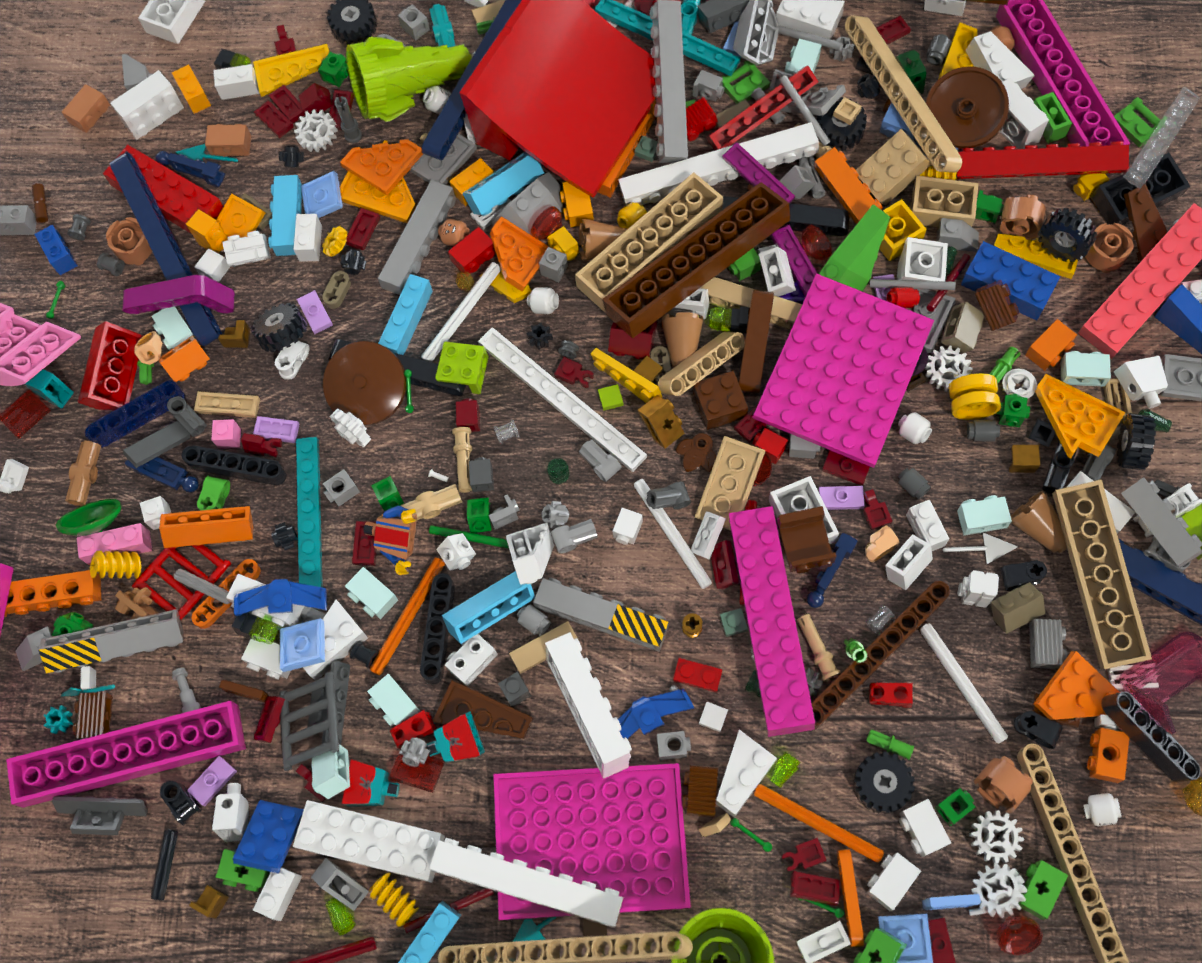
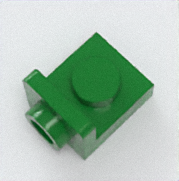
M391 476L371 485L384 512L404 504Z
M489 498L467 500V520L470 532L491 531Z

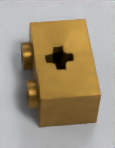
M657 395L638 409V412L653 440L666 449L685 433L681 427L683 425L682 421L673 412V404L670 400H664Z

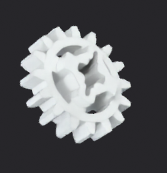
M313 109L312 114L305 112L306 117L300 116L301 122L295 123L298 128L294 130V133L297 135L295 137L302 148H307L309 152L313 148L316 152H319L321 147L326 150V144L332 145L330 140L337 138L334 132L338 131L335 126L336 122L329 113L325 114L323 110L317 113Z
M941 346L939 352L934 349L931 356H928V363L925 367V370H928L925 376L931 377L929 383L933 384L936 382V389L944 386V390L948 391L949 383L954 379L971 374L972 367H968L971 364V360H965L967 353L961 355L959 353L960 348L953 351L952 346H949L948 350Z
M336 409L331 414L330 418L335 423L334 428L350 444L356 442L359 446L365 447L370 442L371 438L366 433L367 428L360 419L350 412L346 414L339 409Z
M996 810L993 816L990 811L985 812V818L981 815L977 817L979 824L973 823L971 825L976 830L969 833L970 837L975 838L971 846H978L977 855L985 854L984 861L992 858L993 864L999 863L1001 858V861L1006 863L1008 862V856L1012 859L1017 857L1014 850H1022V847L1018 845V842L1024 841L1023 837L1018 836L1022 828H1015L1014 825L1017 823V820L1009 821L1008 813L1001 817L999 810ZM991 821H997L1004 825L995 826V824L993 822L991 823ZM982 831L984 832V842H982L981 838ZM1003 831L998 841L990 843L995 833ZM1009 833H1011L1012 837L1011 843L1009 842ZM998 848V850L1000 852L1002 851L1003 853H994L990 851V849Z
M998 863L994 864V869H990L988 865L985 866V873L978 871V875L981 878L979 880L973 879V883L977 888H973L972 892L973 894L980 895V909L983 912L988 911L991 917H994L996 912L1001 918H1004V912H1008L1012 916V909L1014 907L1018 910L1021 909L1018 904L1019 901H1026V898L1021 894L1027 892L1026 887L1022 885L1025 882L1024 879L1018 876L1019 873L1015 868L1010 870L1007 864H1004L1002 869ZM1010 879L1014 883V889H1012L1010 886ZM984 891L988 893L987 898L989 899V901L986 900Z

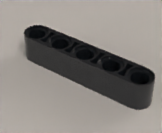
M194 445L184 448L181 454L185 463L196 471L270 485L282 484L287 476L283 467L275 460ZM198 455L195 460L191 461L193 456ZM214 459H218L215 464L211 465V462ZM238 463L236 467L231 468L232 464ZM258 466L256 471L251 472L253 467ZM278 470L276 475L271 476L273 471Z
M444 573L436 575L432 581L420 665L421 676L427 683L432 685L439 683L444 675L449 632L442 615L453 609L455 585L452 579ZM443 582H448V583H449V585H448V587H447L446 589H444V590H440V589H439V585H440L441 583H443ZM438 604H446L444 610L436 611V606ZM436 625H443V629L439 633L433 632V628ZM434 646H439L440 651L435 655H431L430 649ZM430 668H437V673L433 677H427V671Z
M1123 691L1107 695L1103 698L1102 708L1104 712L1173 782L1178 783L1199 778L1201 769L1197 761L1130 693Z

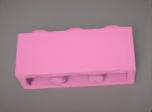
M141 523L77 537L78 557L88 565H90L92 556L96 551H102L103 553L105 551H111L112 553L114 551H119L120 553L127 551L129 553L137 552L138 554L152 551L150 531Z

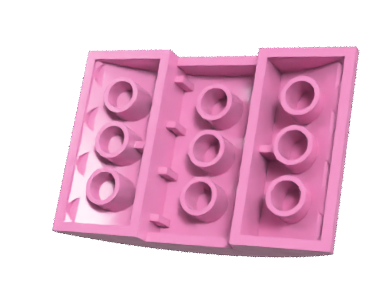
M0 303V385L19 386L25 384L81 339V336L47 321L39 325L15 315L12 307Z

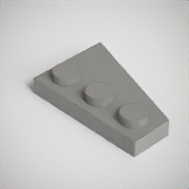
M838 85L835 90H828L827 87H824L813 93L807 90L800 97L813 115L821 116L828 112L846 90L844 85ZM794 101L780 110L788 113H801Z
M917 289L920 294L919 304L914 306V312L934 320L924 345L927 352L932 353L956 298L945 295L935 310L930 312L926 307L936 292L928 289Z

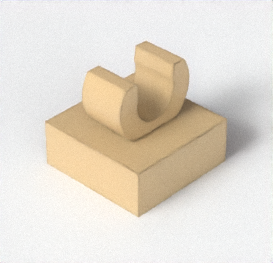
M844 97L835 109L833 116L851 125L861 111L862 106Z

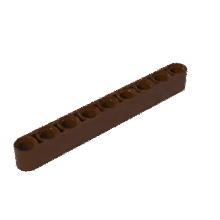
M935 581L865 650L867 658L864 662L858 663L855 660L811 703L813 713L819 717V721L815 723V729H818L945 602L950 593L949 586L945 582ZM932 590L941 591L943 597L934 596ZM917 605L926 606L928 612H920ZM902 620H909L912 623V628L904 627ZM893 635L897 639V643H889L886 636ZM871 651H879L882 658L874 659L871 656ZM855 667H864L866 674L859 675L855 671ZM842 681L848 682L851 689L844 691L840 688L839 683ZM831 697L835 701V705L833 707L826 706L823 698Z

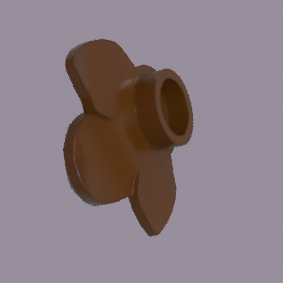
M705 433L697 434L693 439H684L676 449L678 454L684 455L683 466L686 472L694 471L700 466L706 471L711 472L717 457L712 450L713 441ZM700 440H705V447H699L698 442Z

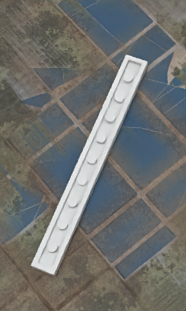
M493 327L478 341L479 345L484 346L489 354L613 455L631 472H634L647 458L646 453Z

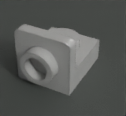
M508 494L504 496L508 507L498 508L489 515L495 530L518 520L516 512L520 511L515 499L510 500Z

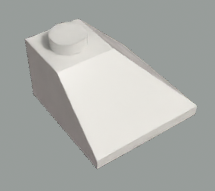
M907 237L898 263L897 280L945 282L948 243Z

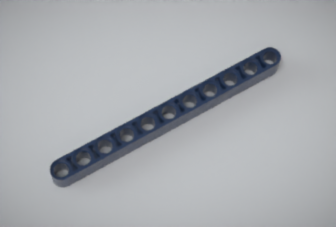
M505 0L424 140L422 145V153L424 155L441 161L445 158L464 125V118L466 117V110L459 92L522 0Z
M129 152L123 153L109 163L166 280L192 276L193 274L137 162ZM197 302L180 305L200 345L205 347L218 339L219 335H222L210 308Z

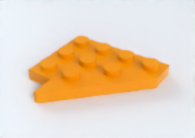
M349 171L340 186L342 202L404 223L409 222L416 209V204L404 177L388 196Z
M1048 374L1044 375L1035 390L1069 458H1072L1078 447L1099 457L1126 413Z

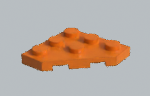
M405 139L395 144L388 145L387 142L372 145L371 148H352L341 160L340 164L341 167L388 196L423 153L421 147Z
M501 216L491 229L490 236L505 281L523 292L540 269L539 262L549 246Z
M1071 651L1033 705L1050 720L1107 715L1102 708V700L1105 696L1119 693V691L1077 651Z

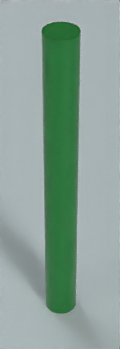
M433 525L429 528V534L448 537L463 533L467 541L509 549L507 539Z

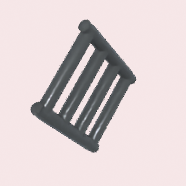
M327 672L324 678L292 691H281L280 697L285 699L280 713L284 771L292 770L293 765L329 751L332 753L339 752L333 672ZM326 687L325 699L289 713V701ZM327 708L328 720L291 734L290 722ZM329 729V742L292 756V743Z

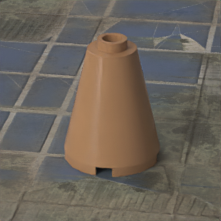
M582 219L583 223H580L579 245L583 248V251H579L581 259H594L627 229Z
M688 312L676 313V317L669 318V314L662 316V327L673 368L697 351L703 325V316L699 317V314Z
M1043 491L1028 499L1029 502L1025 505L1022 504L1012 513L1011 523L1051 552L1055 553L1058 551L1062 553L1067 549L1059 516Z

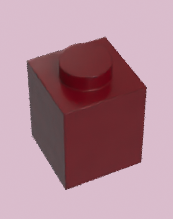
M313 83L299 95L302 111L312 114L313 109L319 113L320 110L326 111L332 106L329 90L316 83Z
M463 399L456 401L457 427H468L471 429V432L480 431V410L477 400Z

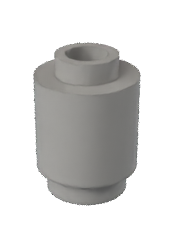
M531 604L527 607L523 606L517 614L518 623L534 635L542 636L551 624L548 617Z

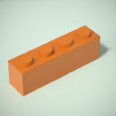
M834 147L815 160L814 168L843 208L850 213V217L857 225L872 205L877 206L881 210L883 207L877 199L874 200L869 194L871 191L867 184H862L858 179L859 175L854 167L850 168L846 163L847 158L842 151L838 152Z
M250 506L161 514L159 529L164 548L253 540V521Z

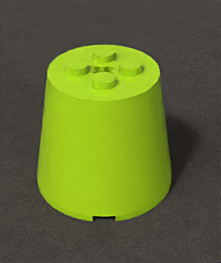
M727 908L710 909L690 919L679 933L690 938L693 946L692 952L686 958L671 959V963H713V960H716L718 955L723 956L722 960L726 959V963H774L770 941L761 927L744 913ZM679 939L674 943L675 952L680 947Z

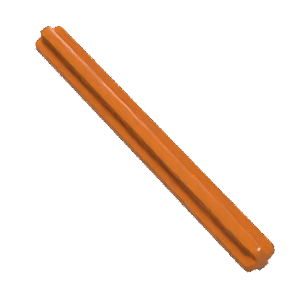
M435 557L372 663L370 667L372 673L380 676L431 590L434 577L440 574L445 566L444 561L440 558Z
M762 784L756 787L754 795L876 863L881 861L884 855L883 850Z

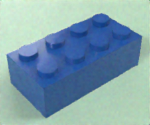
M983 241L965 273L961 286L976 292L977 289L1001 279L1003 284L1006 283L1011 293L1009 298L1012 303H1016L1019 313L1037 321L1061 276Z

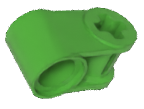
M207 476L197 501L198 509L200 511L223 509L230 491V481Z

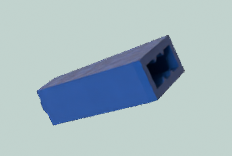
M1181 284L1166 300L1155 315V318L1202 354V304Z

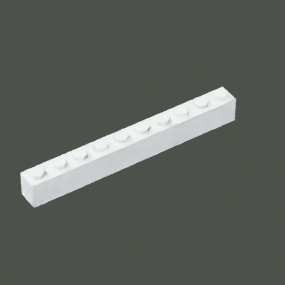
M812 122L739 143L767 169L774 168L779 164L791 163L803 157H811L818 153L819 141ZM732 146L618 179L625 206L632 202L640 205L656 203L666 197L693 172L710 186L725 180L736 179L741 175L722 159V155Z

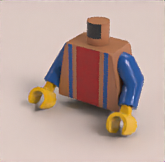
M399 505L386 510L377 518L376 523L366 522L364 534L374 536V548L380 550V553L394 564L398 575H406L409 572L406 571L405 567H410L411 562L404 559L413 554L417 514H413L416 512L415 509L409 510Z

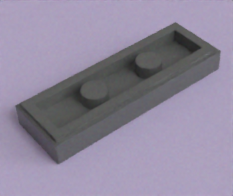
M176 421L123 449V454L137 468L189 440L190 434Z

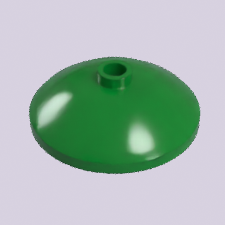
M104 499L80 506L68 512L57 521V530L60 533L72 536H87L102 532L103 529L108 527L117 518L122 505L119 500Z

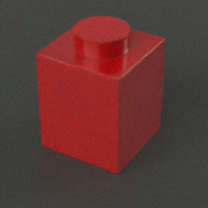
M765 428L762 434L758 433L752 444L755 445L754 447L765 450L763 458L776 465L787 447L788 439Z

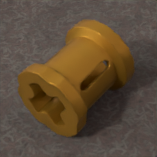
M694 613L687 614L684 617L682 630L687 637L696 638L702 632L703 622L701 617ZM690 622H694V630H692L689 626Z

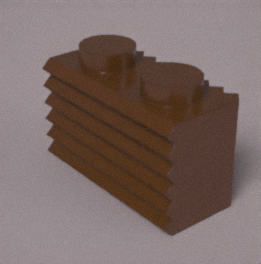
M1000 279L976 290L974 294L991 331L1016 322L1019 310L1016 303H1012L1009 298L1011 293L1006 283L1003 284Z
M106 692L79 693V699L75 701L74 705L75 712L77 713V722L73 724L75 739L82 740L110 732L112 695Z
M690 766V772L685 771L684 785L688 786V795H683L682 808L687 809L688 816L715 817L718 768Z

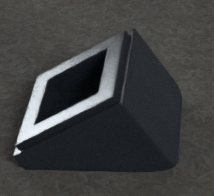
M1037 418L1028 438L1049 447L1056 432L1050 422Z

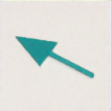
M205 144L175 152L178 155H185L195 161L197 159L202 161L203 158L238 162L237 158L204 154L206 150Z
M115 685L86 690L70 687L61 694V697L79 696V693H96L114 689Z
M548 917L537 926L532 918L525 919L513 942L546 940L540 929L557 917Z

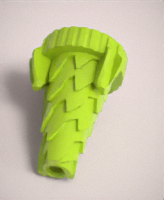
M369 37L366 42L351 44L346 48L350 83L360 113L365 119L380 118L385 122L397 118L411 107H414L415 102L411 99L414 97V94L423 93L433 86L444 85V81L461 78L472 59V55L469 54L464 44L453 47L442 45L413 48V46L404 47L402 42L391 39Z

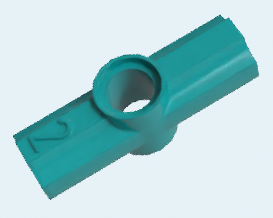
M683 0V4H681L682 31L692 35L694 25L697 22L698 5H700L701 0Z
M440 4L433 5L429 11L433 22L432 28L436 43L439 46H456L451 21L449 22L445 6Z

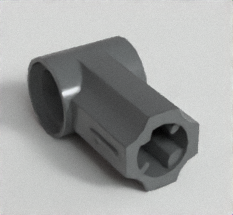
M173 397L168 401L167 408L169 412L192 437L199 436L204 432L207 426L206 423L182 397ZM183 406L181 411L175 412L178 407Z
M1106 445L1099 457L1088 452V459L1081 472L1093 481L1100 480L1117 449Z
M676 482L665 488L650 489L647 492L646 501L652 509L673 507V509L678 510L691 504L684 482Z

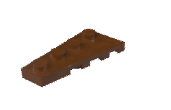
M1146 184L1124 194L1129 221H1132L1133 239L1136 240L1138 252H1136L1138 261H1142L1168 232Z
M451 680L433 722L447 724L464 713L471 711L477 730L525 739L534 717Z

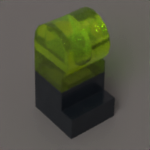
M223 48L214 62L217 70L252 64L247 56Z
M740 306V309L714 307L710 309L709 327L719 331L747 333L749 307Z
M249 612L236 616L231 626L236 634L266 644L273 643L280 629L277 624L254 616Z

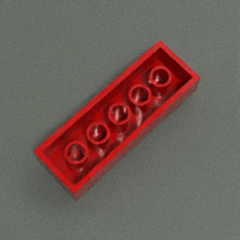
M129 145L117 156L119 157L125 152H129L133 156L164 218L189 233L191 232L186 223L198 209L216 220L224 207L218 197ZM109 165L103 172V175L112 187L123 193Z

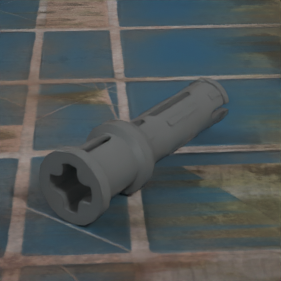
M340 96L342 100L340 102L337 97L334 103L342 121L341 129L344 132V137L349 143H357L362 138L358 122L351 114L347 99Z

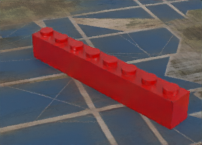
M1122 141L1111 142L1110 145L1102 146L1100 142L1089 143V146L1080 147L1079 143L1067 144V147L1050 144L1046 145V148L1028 145L1024 149L1006 146L1003 147V150H995V147L982 148V151H974V148H963L961 152H958L962 158V166L957 172V179L1126 173L1129 170V144L1124 145Z

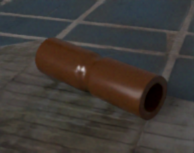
M39 183L33 184L32 194L33 202L35 203V219L38 223H45L48 221L44 185Z

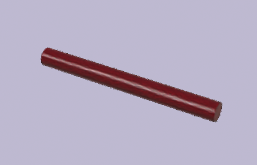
M963 254L945 282H954L970 260L969 254ZM938 290L927 305V310L933 312L948 290Z
M483 888L448 905L458 911L493 895L494 890ZM434 911L404 924L405 932L410 933L423 927Z

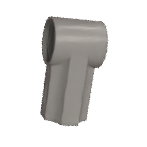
M593 440L584 443L579 450V454L593 467L594 472L604 482H607L622 468L613 455L606 454Z
M591 519L570 527L568 525L560 526L551 532L557 551L560 554L572 551L577 545L598 538Z

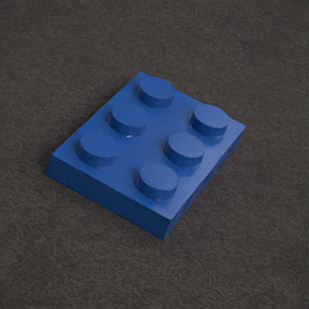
M259 800L233 856V863L279 874L299 828L304 809Z

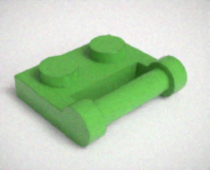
M748 60L744 62L743 66L735 70L732 76H722L724 91L736 104L745 99L747 102L751 100V94L755 89L760 87L764 91L770 87L769 80ZM746 72L750 73L749 76H747L734 86L730 85L731 82H733Z
M1139 97L1135 98L1131 104L1114 115L1124 134L1138 147H1141L1161 132L1168 123L1163 119L1160 120L1142 104L1143 101ZM1134 111L1140 112L1154 127L1151 128Z

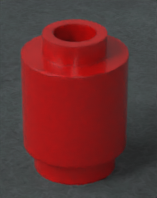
M913 287L891 288L886 296L887 302L903 308H913L919 304L920 300L919 291Z

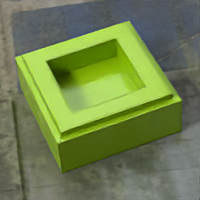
M618 384L598 389L603 411L624 406Z

